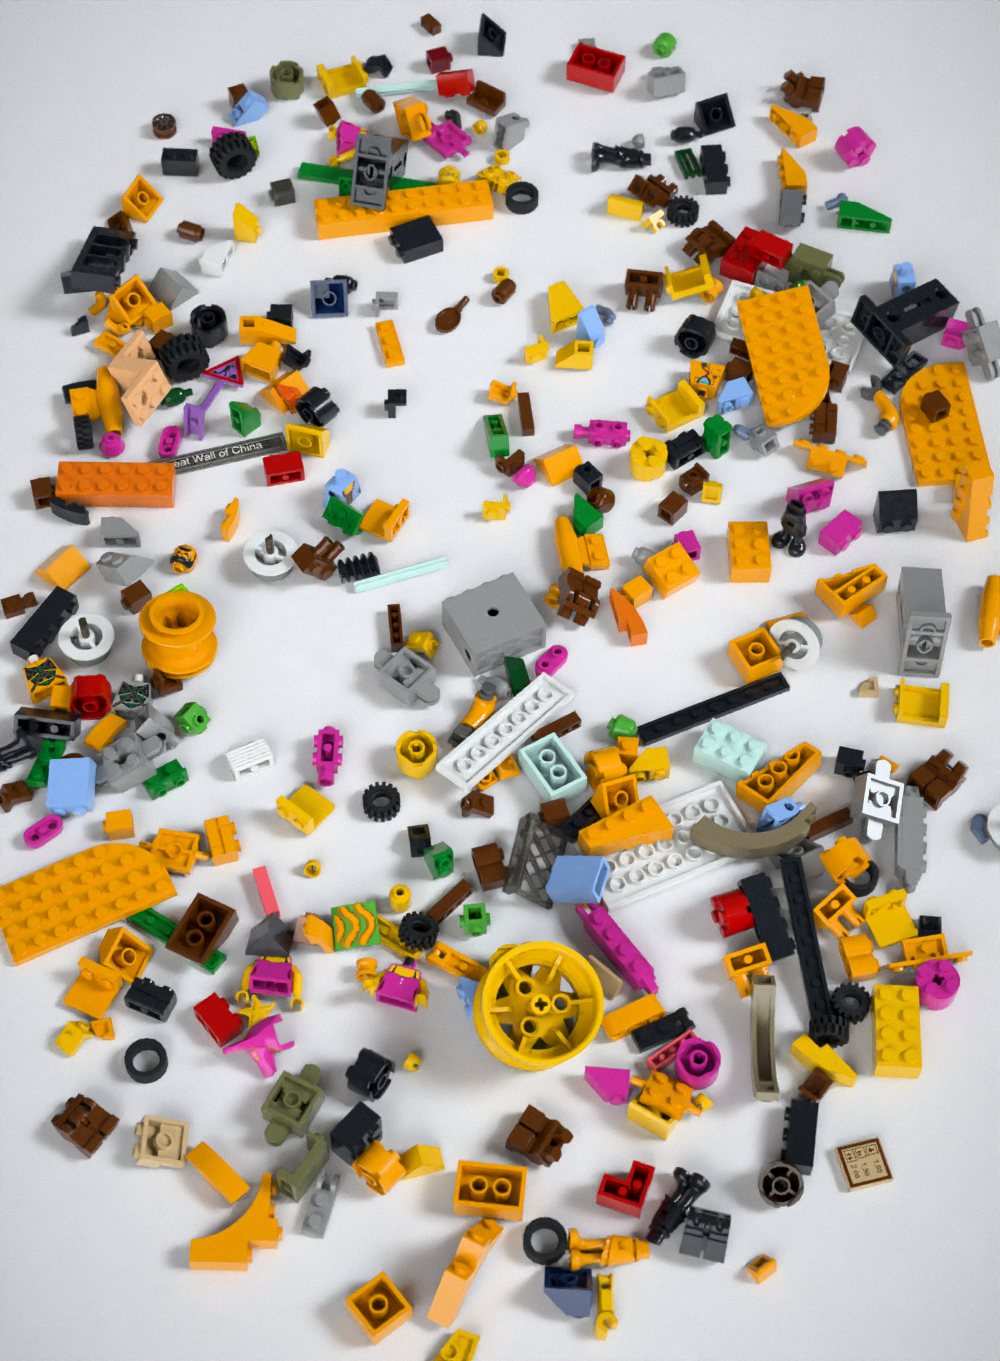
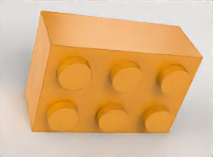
M767 521L728 522L726 539L730 583L769 582L772 568Z
M458 1160L453 1214L522 1221L528 1167Z

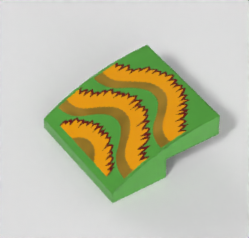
M375 901L331 908L336 951L380 945Z

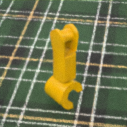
M597 1273L599 1316L594 1326V1333L597 1338L604 1341L608 1334V1328L605 1325H608L610 1329H616L618 1325V1320L613 1315V1273H609V1275ZM601 1285H609V1289H601Z

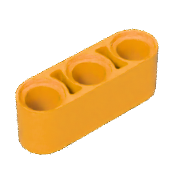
M649 994L605 1015L602 1018L601 1026L610 1041L614 1042L630 1035L631 1031L663 1018L666 1015V1011L657 996Z

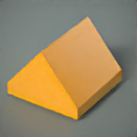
M872 604L862 605L849 614V617L861 629L877 619Z
M762 1254L748 1264L746 1269L755 1281L760 1284L777 1271V1262L775 1259Z

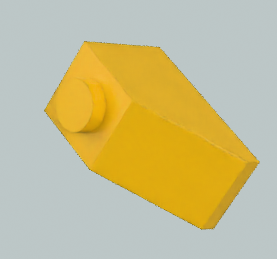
M236 203L232 215L235 241L256 243L258 236H261L262 233L259 218L240 203Z

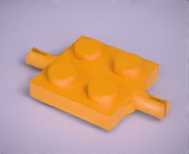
M159 828L157 837L152 843L140 841L138 846L156 856L168 872L191 875L193 865L197 859L210 861L211 852L199 851L198 848L201 841L199 834Z
M654 1069L646 1081L633 1074L630 1083L641 1088L642 1095L639 1102L678 1121L681 1120L686 1112L700 1117L703 1108L691 1103L693 1088Z

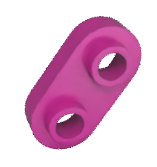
M168 426L163 430L158 445V453L162 459L170 460L176 457L182 439L181 430L178 427Z
M561 645L550 647L536 661V675L539 676L545 672L552 677L566 663L568 658L567 649Z
M52 814L29 827L23 835L25 844L29 848L37 849L48 843L63 831L62 819Z

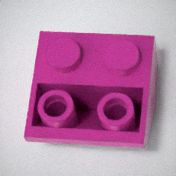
M820 478L788 487L785 500L788 504L792 499L803 503L806 514L816 510H824L830 507L835 483L833 480Z

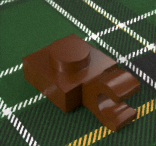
M28 592L22 598L20 594L0 599L6 619L25 614V608L38 605L34 592Z

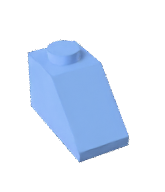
M591 305L578 312L577 338L583 341H594L593 349L604 343L605 329L595 306Z

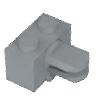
M679 66L671 68L654 67L648 72L647 91L654 98H662L666 95H677L685 92L686 73Z

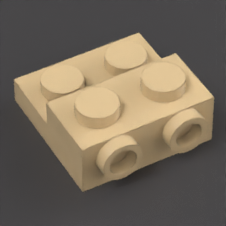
M144 1115L135 1126L134 1134L138 1136V1144L135 1143L132 1150V1157L136 1158L135 1164L154 1168L163 1165L182 1169L185 1166L189 1122Z

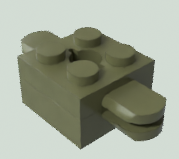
M801 242L782 268L789 271L788 282L793 284L803 279L811 280L820 288L826 282L834 281L837 283L838 288H840L845 279L843 272L831 268L833 254Z
M306 1064L298 1076L283 1071L262 1105L263 1119L270 1122L264 1131L265 1140L270 1146L280 1147L290 1132L303 1138L324 1103V1091L317 1087L322 1080L321 1071L316 1065Z

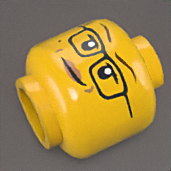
M450 165L441 168L438 172L437 185L459 183L461 178L460 172Z

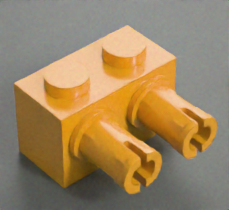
M844 883L840 884L812 909L815 926L820 931L824 928L829 929L838 940L850 935V932L838 921L839 915H843L855 930L866 921L852 907L857 897Z
M764 942L724 955L721 963L727 979L735 980L740 999L745 996H751V987L747 978L748 974L769 975L767 969L772 964V960Z

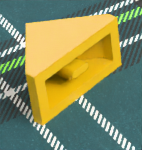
M416 1144L399 1155L401 1159L398 1162L407 1170L400 1181L445 1170L439 1147Z

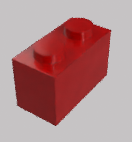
M473 69L445 71L436 75L439 96L445 95V98L454 97L455 94L468 96L476 89Z
M761 229L751 243L750 256L782 270L792 256L793 244Z
M300 451L262 457L267 487L305 480Z
M214 992L195 1005L193 1009L197 1020L218 1046L222 1048L242 1034L241 1024L243 1022L237 1013H231L228 1009L230 1006L225 998H219Z

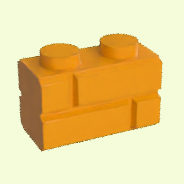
M227 815L205 820L204 828L214 866L238 861V852L242 851L239 839L234 840L233 835L237 834L235 823L230 822Z

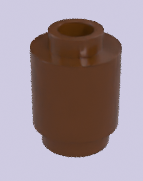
M368 89L362 94L363 103L372 113L377 114L384 110L385 100L375 90Z
M184 220L182 223H179L177 233H179L180 238L201 242L205 229L199 224Z
M509 278L502 280L491 292L494 302L505 304L516 291L515 282Z

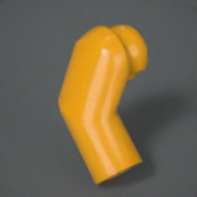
M96 292L94 294L96 303L88 308L91 315H96L107 306V296L104 295V292Z
M108 319L103 325L116 336L125 335L131 331V326L127 322L115 324L112 320Z

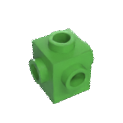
M197 702L185 703L173 716L180 724V729L186 734H201L206 730L207 724L211 721L207 711L198 705Z
M485 903L463 905V915H459L460 928L465 930V936L478 937L482 934H487V926H491L490 913H486Z

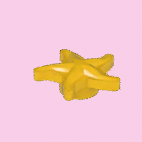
M252 995L253 1003L251 1007L238 1010V1015H244L249 1018L250 1030L258 1021L268 1017V1014L275 1007V1002L269 1005H261L259 999Z

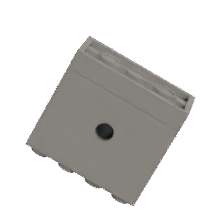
M513 572L501 575L495 580L484 582L478 587L467 589L461 594L448 597L442 601V625L474 677L504 665V657L521 658L546 646L547 625Z

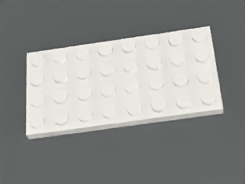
M732 280L714 321L716 337L733 341L735 337L745 341L736 301L749 299L750 291L754 285ZM758 287L765 295L775 292ZM836 309V313L819 328L829 369L832 360L850 365L848 375H850L865 337L850 322L852 313Z
M721 780L659 805L674 826L672 839L666 841L662 839L655 841L654 844H642L634 846V849H622L615 851L614 854L604 856L611 868L601 897L608 912L738 859L708 851L689 839L691 828L704 815L725 828L752 833ZM578 841L571 844L577 856H586L578 845Z

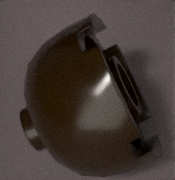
M774 1160L762 1168L758 1176V1189L760 1196L767 1204L775 1208L790 1207L797 1203L803 1195L804 1180L800 1170L793 1163L787 1160Z

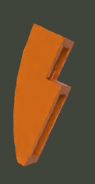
M614 588L610 589L609 602L618 632L627 631L631 647L647 644L648 632L637 610Z

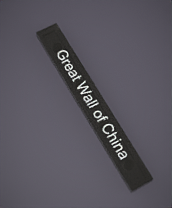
M280 432L146 463H174L176 474L180 475L282 452L288 449L284 434Z

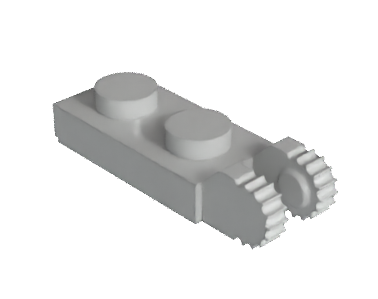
M320 1171L304 1218L301 1233L324 1239L337 1197L336 1191L340 1175H334L330 1191L322 1189L326 1181V1172Z

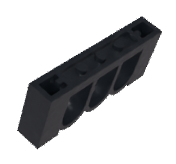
M93 226L71 270L70 288L115 294L117 287L120 288L121 286L120 274L125 271V263L130 261V256L138 248L136 232Z

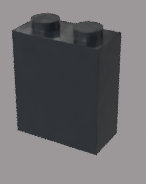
M429 215L390 227L389 243L395 247L397 257L401 258L404 264L443 252V238Z

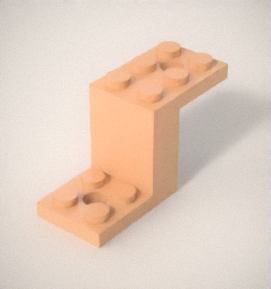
M136 330L107 366L123 395L121 397L123 404L134 424L139 427L143 426L171 390V386L159 363L156 361L157 357L143 330Z

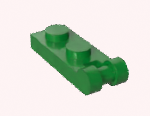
M43 740L42 749L25 781L28 787L47 788L50 759L62 758L66 750L65 740Z

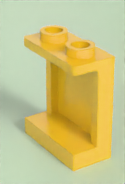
M351 56V64L326 70L323 64L316 65L317 79L330 99L355 93L356 88L367 87L368 75L366 72H363L362 64L360 61H357L355 56Z
M706 253L699 255L700 265L670 273L668 266L664 267L665 274H663L666 292L667 295L671 294L673 301L715 288Z
M684 379L678 382L677 390L656 400L651 396L647 397L645 409L656 420L658 427L662 428L665 433H668L704 416L705 403Z
M901 678L899 685H895L894 697H897V702H894L893 714H896V722L945 728L948 719L950 683L941 682L940 689L905 685V679Z

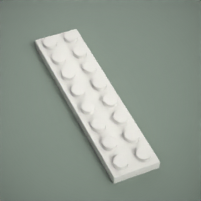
M543 672L437 763L436 771L465 792H468L572 701L575 693Z

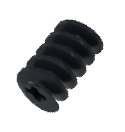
M368 552L367 557L362 553L360 560L356 555L353 556L352 561L349 557H346L345 564L341 559L337 561L338 574L342 584L343 578L349 583L351 576L357 581L358 574L363 579H365L366 572L371 577L374 570L378 575L380 574L377 557L372 552Z

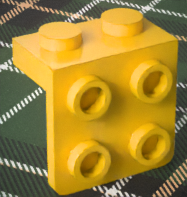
M306 784L289 800L282 795L276 800L277 813L308 836L335 810V805Z
M904 888L890 890L885 895L879 897L872 896L864 902L861 914L866 920L865 922L879 948H886L900 943L901 940L915 938L918 934L904 906L908 896Z

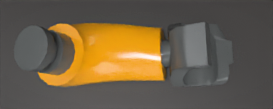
M871 375L870 381L873 388L868 390L862 387L860 389L861 397L875 402L881 415L879 416L878 425L874 426V430L878 435L885 436L886 432L889 430L894 431L897 428L900 417L895 406L882 391L880 378L876 375Z
M482 683L481 690L475 693L471 708L460 724L455 727L447 741L449 744H452L453 748L461 744L491 717L497 700L494 695L496 686L493 683Z

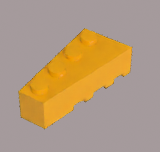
M649 795L580 830L578 845L586 856H606L614 854L618 850L634 849V846L650 845L662 839L664 841L672 839L674 826L652 795Z

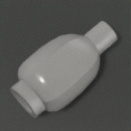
M635 547L631 558L635 559L637 564L643 566L648 558L657 553L646 547Z
M479 676L478 682H490L496 686V691L494 692L496 698L508 699L512 695L513 689L503 679L495 676Z

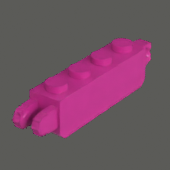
M586 903L591 911L589 914L582 906H577L575 910L584 922L583 927L586 933L630 987L635 991L643 988L648 995L657 994L659 987L655 983L654 968L602 905L599 907L596 903Z

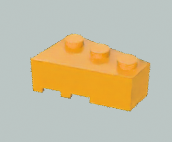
M874 563L853 569L850 573L842 575L838 573L834 577L825 580L823 578L817 579L814 593L841 619L885 590L888 576Z

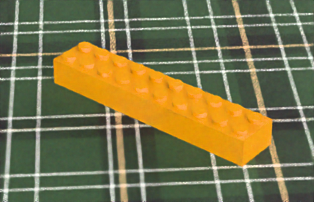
M487 179L391 190L387 193V203L384 211L350 205L351 195L313 200L319 240L390 232V227L428 215L435 226L493 219V201Z

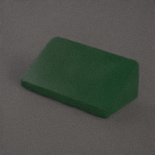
M507 656L504 657V667L510 687L513 689V697H515L531 682L524 660Z

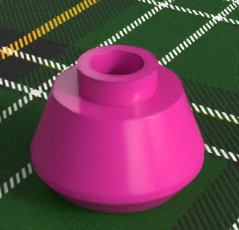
M110 432L102 437L99 449L103 455L115 457L124 451L125 442L117 433Z
M526 464L512 475V481L520 487H530L536 482L534 479L536 477L534 466Z

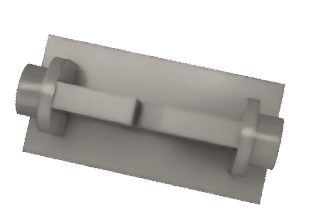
M758 270L754 281V286L775 292L792 288L790 282Z

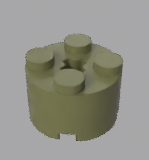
M289 60L281 61L277 66L273 65L269 73L271 91L274 98L298 100L305 88L303 68H300L298 63Z

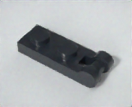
M679 1008L672 1014L631 1031L630 1035L639 1052L643 1053L681 1036L690 1029L694 1030L696 1026L693 1020L688 1018L689 1013L686 1008ZM680 1020L682 1025L677 1027L675 1022Z

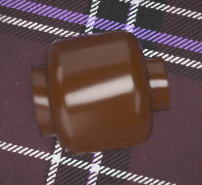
M596 486L589 491L587 502L598 512L608 513L614 507L615 494L610 489Z

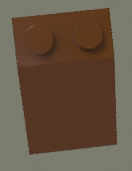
M198 892L165 945V948L204 966L228 939L239 921L236 910Z

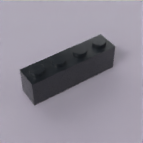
M56 586L10 641L13 654L26 661L31 655H38L40 657L47 645L54 641L56 634L60 631L63 624L72 615L77 613L79 609L77 595Z
M761 872L739 880L737 885L744 892L749 902L747 909L748 913L752 912L753 928L759 944L766 943L772 963L794 955L796 945L793 938L788 936L786 930L788 929V924L785 917L780 915V903L777 896H773L771 891L773 885L770 877L766 876L765 872Z

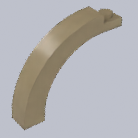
M810 802L787 824L770 831L757 833L739 832L725 828L704 815L691 828L689 839L708 851L726 857L758 859L774 856L793 848L808 836L810 826L817 818L815 815L817 806Z
M752 975L750 1058L753 1097L762 1102L779 1101L774 1043L776 996L774 975Z

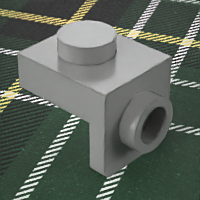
M376 292V299H372V310H375L376 317H379L380 309L398 310V292Z

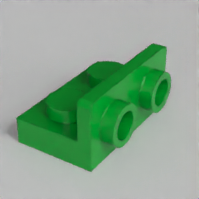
M331 496L322 515L323 518L328 520L327 523L343 529L342 532L348 536L362 533L359 527L365 514L336 496Z
M174 759L157 768V775L142 782V785L152 800L158 797H163L176 787L183 786L189 781L188 772L185 767L182 768L177 759Z

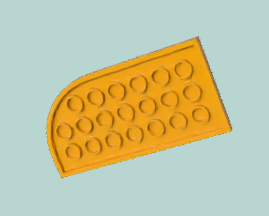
M808 285L736 301L766 426L774 429L806 418L821 404L828 391L830 382L829 363Z
M964 362L936 364L915 373L906 382L902 390L899 409L917 487L953 485L955 475H961L965 465L987 460L990 466ZM939 389L951 404V408L947 418L932 424L920 409L922 398L926 393Z
M126 843L101 844L1 886L0 927L16 966H19L171 899L178 894L165 866L149 851Z

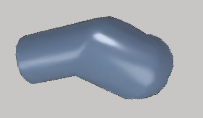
M839 193L836 198L825 202L827 210L839 207L840 200L848 201L846 194Z
M597 304L595 307L597 313L605 316V323L612 325L614 320H616L614 312L610 308Z
M736 424L733 426L732 431L742 440H749L748 433L755 428L748 429L743 425Z
M976 814L972 818L970 831L980 844L983 845L990 839L983 831L987 817L984 814Z

